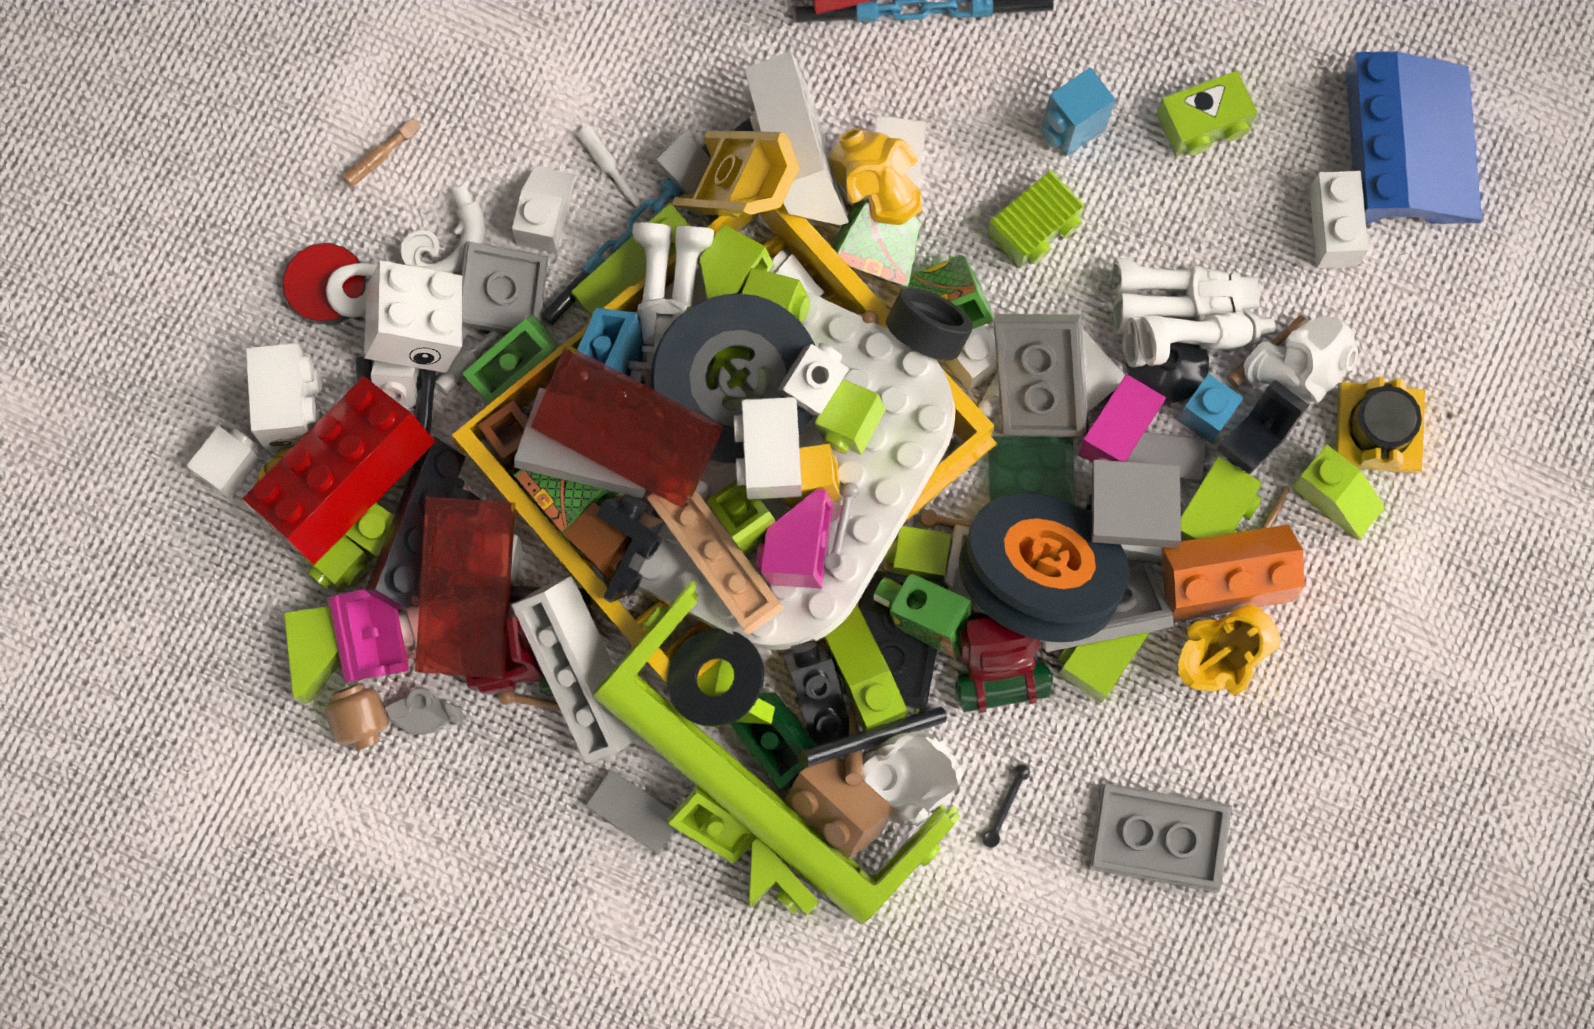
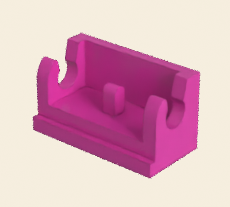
M1126 374L1084 438L1078 456L1084 460L1086 458L1091 462L1094 460L1127 462V459L1162 407L1166 397Z
M366 589L329 597L345 683L409 671L398 610L365 591Z

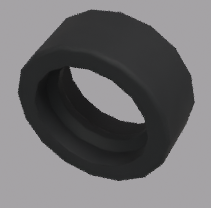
M918 288L901 290L886 319L889 331L900 342L912 350L938 360L951 361L958 358L973 328L969 316L958 306L935 293Z

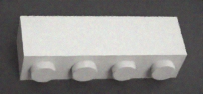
M569 576L539 588L512 604L514 612L585 763L618 753L638 739L640 736L592 696L596 688L614 668V665L573 577Z

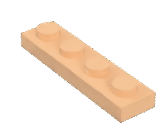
M683 472L676 475L647 497L747 635L784 609Z

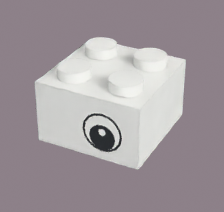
M380 260L366 286L364 358L447 373L462 347V276Z
M298 343L246 348L251 432L268 453L293 448L323 417L321 408L316 409L315 394L321 393L322 389L319 369L313 368L311 356H306Z

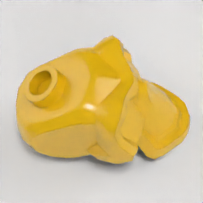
M853 128L840 135L838 138L839 143L829 152L828 163L836 180L845 189L849 202H859L866 196L869 200L874 220L886 224L902 225L915 215L920 214L922 210L920 189L912 183L906 174L907 170L914 166L918 159L906 141L900 138H890L880 132L862 131L861 128Z
M1250 604L1242 606L1220 620L1206 619L1196 621L1186 628V634L1190 640L1186 641L1182 648L1178 662V674L1182 682L1191 689L1217 691L1225 688L1229 694L1237 696L1247 688L1253 676L1254 667L1279 648L1281 642L1279 631L1273 620L1262 609Z

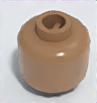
M358 683L329 695L332 702L326 705L324 713L334 739L338 744H353L357 751L380 742L378 733L388 726L389 721L379 694L375 689H364L363 683Z

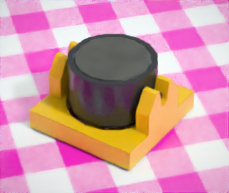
M1381 376L1368 379L1365 384L1341 382L1338 386L1335 451L1358 469L1419 474L1422 471L1425 389L1406 388V382L1401 378L1386 382L1384 377ZM1350 433H1352L1357 444L1365 450L1364 452L1355 445Z

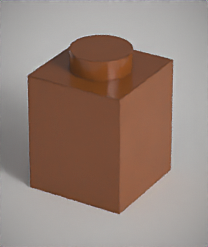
M514 400L478 424L484 440L507 471L515 467L514 459L528 419Z
M593 502L563 534L584 557L610 580L616 573L632 538L596 516L600 507Z

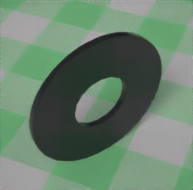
M710 629L700 632L689 638L677 650L670 663L667 675V688L670 699L682 716L697 725L719 727L731 724L746 715L757 702L764 684L763 661L754 644L738 632L733 631V635L722 629ZM714 659L726 660L734 670V680L727 692L719 696L705 695L701 692L697 681L698 673L702 666Z

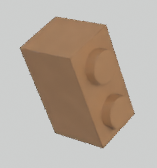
M840 758L801 771L784 800L847 860L881 835L895 811L864 780L859 785H849L846 782L845 763Z

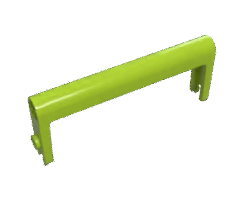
M692 579L666 609L658 605L642 624L647 631L604 678L592 696L858 924L862 925L881 908L919 864L925 867L935 858L940 850L938 843L961 817L957 813L958 808L953 805L947 810L943 805H940L876 873L867 872L852 858L847 860L788 803L696 724L682 716L668 700L637 674L679 622L698 602L697 598L699 595L695 592L697 583Z

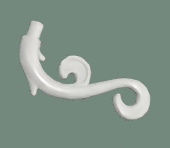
M465 185L459 186L450 192L459 208L456 213L460 221L454 233L456 235L462 233L460 243L455 251L438 263H422L420 255L424 252L429 254L432 259L437 258L439 242L431 232L416 230L407 235L401 243L400 255L404 265L455 275L461 273L466 241L483 244L486 235L482 209L478 201L473 202ZM352 264L340 267L334 271L328 279L326 287L327 300L332 309L342 316L351 318L365 314L366 290L362 296L350 298L344 293L342 286L348 278L355 275L372 277L378 264Z

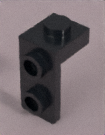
M1274 380L1266 388L1249 416L1219 443L1217 451L1224 455L1232 465L1251 474L1286 440L1309 404L1277 380Z
M627 494L604 500L596 515L632 538L603 596L610 603L626 596L630 597L637 590L643 577L639 571L645 560H649L658 550L662 538L658 535L665 523L646 510L647 505L643 501Z
M807 641L795 645L791 649L792 651L782 653L786 669L795 687L808 735L818 746L849 736V716L832 657L824 642Z

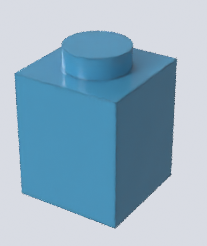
M1208 374L1184 407L1177 421L1212 444L1244 397Z

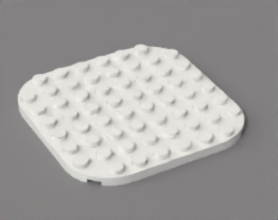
M702 268L696 269L693 306L707 300ZM674 282L665 289L664 298L672 299ZM808 291L806 293L810 299V309L807 318L801 323L810 334L815 346L818 347L819 343H824L843 356L840 363L849 368L843 379L878 393L886 409L862 455L847 450L846 454L834 451L838 459L840 488L847 482H852L858 487V494L852 499L840 553L843 560L842 569L837 572H831L825 566L822 589L770 585L761 573V570H758L756 562L758 548L746 558L784 609L749 635H747L666 523H664L658 535L662 538L658 550L649 560H645L639 571L643 577L638 588L669 605L693 579L697 583L695 592L699 596L697 598L698 602L687 613L688 615L715 629H722L732 635L733 631L738 632L749 639L755 647L768 650L791 649L790 646L812 639L817 641L832 632L848 617L943 457L952 437L955 424V403L952 391L943 369L935 358L912 350L900 342L889 329L874 322L867 324L862 320L861 316ZM646 353L643 354L640 362L646 361ZM761 368L758 370V384L755 390L748 391L742 385L740 388L747 396L740 399H728L726 402H722V406L725 409L738 412L742 411V400L760 399L766 385L765 371ZM706 371V382L711 371ZM646 412L648 414L659 416L657 412ZM819 415L813 416L807 428L800 435L799 448L824 444L822 442L823 437L815 424ZM665 427L643 498H636L647 505L646 510L663 520L647 497L676 475L683 472L719 520L706 500L737 479L736 463L713 461L693 453L680 444ZM842 494V500L832 501L834 507L827 555L832 552L844 498ZM784 497L760 499L775 521L792 509L788 506ZM565 538V540L581 557L589 561Z

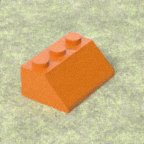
M1289 524L1180 542L1179 548L1161 547L1164 595L1173 614V622L1234 612L1246 604L1265 607L1293 602L1304 588L1303 548Z

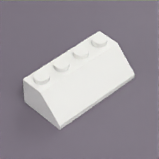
M792 51L744 68L749 85L742 87L749 109L756 111L755 115L750 116L754 131L782 132L787 135L799 166V170L783 202L788 214L837 225L849 223L838 182L828 163L829 151L817 108Z

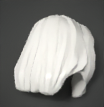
M921 731L900 733L879 745L870 747L863 757V780L895 809L890 819L895 823L919 826L928 818L929 813L937 810L952 792L958 788L963 775L961 765L955 762V756L950 752V748L946 747L938 736Z

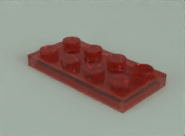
M570 346L564 348L531 428L667 501L684 508L689 506L723 426Z
M426 497L415 672L488 678L505 677L508 632L506 620L509 617L516 503Z

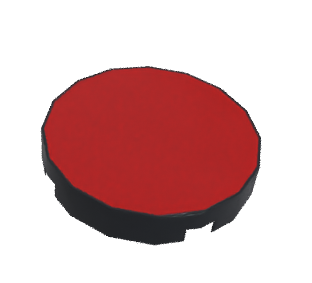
M332 243L313 244L299 251L287 264L282 278L283 294L292 311L307 323L326 324L327 326L338 325L351 318L342 316L332 309L327 300L326 287L328 279L334 271L343 266L360 264L357 256L345 247ZM355 275L348 278L342 286L344 293L350 298L362 296L366 290L365 283L367 282V277Z

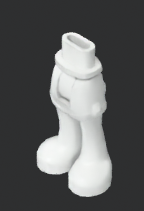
M633 223V238L644 248L646 256L644 293L642 303L638 305L637 315L641 319L643 344L646 345L641 347V352L646 353L645 363L652 364L655 350L665 331L686 311L687 306L693 307V290L697 263L700 254L712 245L714 239L713 229L694 226L676 227V266L672 299L664 298L665 282L672 240V227L656 223Z
M1116 257L1112 262L1111 287L1113 294L1119 295L1114 305V329L1117 335H1123L1128 320L1131 317H1181L1198 321L1199 316L1206 317L1209 314H1225L1228 312L1238 313L1242 309L1259 308L1257 277H1240L1238 271H1233L1230 274L1219 270L1203 269L1200 266H1193L1190 270L1154 269L1139 266L1130 258ZM1147 289L1184 290V296L1178 297L1144 296L1130 293Z
M1244 312L1209 314L1206 317L1199 316L1198 321L1160 316L1131 317L1128 320L1122 337L1123 353L1130 367H1141L1145 364L1149 366L1161 365L1169 357L1171 343L1199 345L1201 349L1212 350L1237 348L1256 344L1261 336L1273 335L1276 325L1272 318L1259 319L1255 314Z

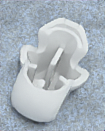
M1319 317L1307 321L1298 330L1291 332L1286 339V347L1277 346L1269 341L1261 342L1244 363L1245 380L1253 385L1268 387L1274 380H1277L1283 386H1287L1291 392L1303 401H1311L1318 404L1324 398L1327 391L1337 386L1344 373L1351 371L1355 366L1358 349L1354 346L1353 331L1345 321L1336 317Z

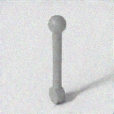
M852 482L845 483L841 488V494L844 498L832 552L824 560L826 568L831 572L840 571L843 567V560L840 556L852 499L858 494V487Z

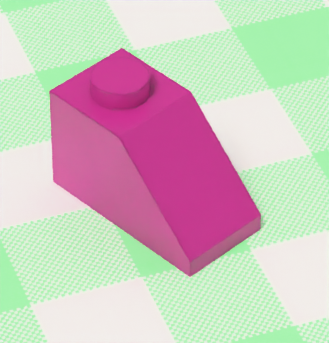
M816 489L767 528L765 543H760L758 546L756 562L758 570H761V573L770 585L822 589L825 572L824 560L827 556L834 507L826 490Z

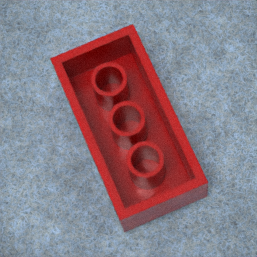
M363 376L242 499L274 531L311 564L315 565L436 441L411 412Z

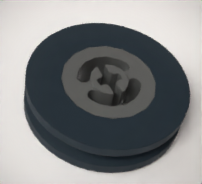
M725 294L704 300L682 313L668 327L655 350L651 366L650 383L657 413L669 433L688 450L713 461L736 463V459L745 458L744 442H735L734 415H743V412L725 409L722 406V400L724 397L740 399L745 398L747 395L738 386L728 387L727 382L731 377L724 367L718 368L715 372L714 389H708L705 374L709 362L717 352L725 348L739 347L745 349L750 353L749 360L739 358L725 362L733 372L744 371L745 376L741 382L748 391L756 389L758 370L761 368L765 371L766 385L760 399L786 398L776 392L804 346L810 344L815 346V343L803 324L792 313L766 298L749 294ZM797 405L798 436L800 437L814 415Z

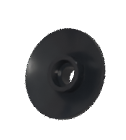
M1171 343L1170 352L1175 354L1177 358L1176 363L1168 364L1165 362L1155 366L1145 364L1141 367H1130L1125 360L1126 371L1132 378L1165 396L1166 400L1164 403L1180 402L1194 395L1208 375L1209 355L1207 349H1201L1199 345Z

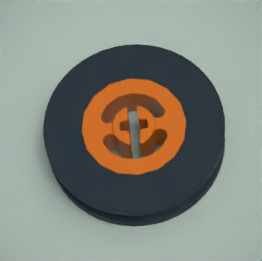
M1012 494L1000 497L986 504L975 516L959 555V572L962 582L970 597L982 611L999 624L1018 634L1048 642L1079 641L1100 632L1112 619L1129 582V563L1121 544L1092 542V515L1067 501L1040 494Z

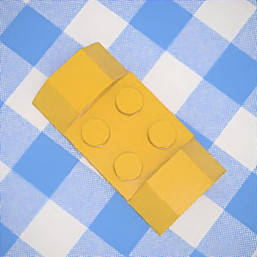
M707 130L704 140L711 160L695 193L675 197L672 205L678 209L696 210L701 214L739 217L740 214L752 215L780 208L799 170L788 136L782 132Z

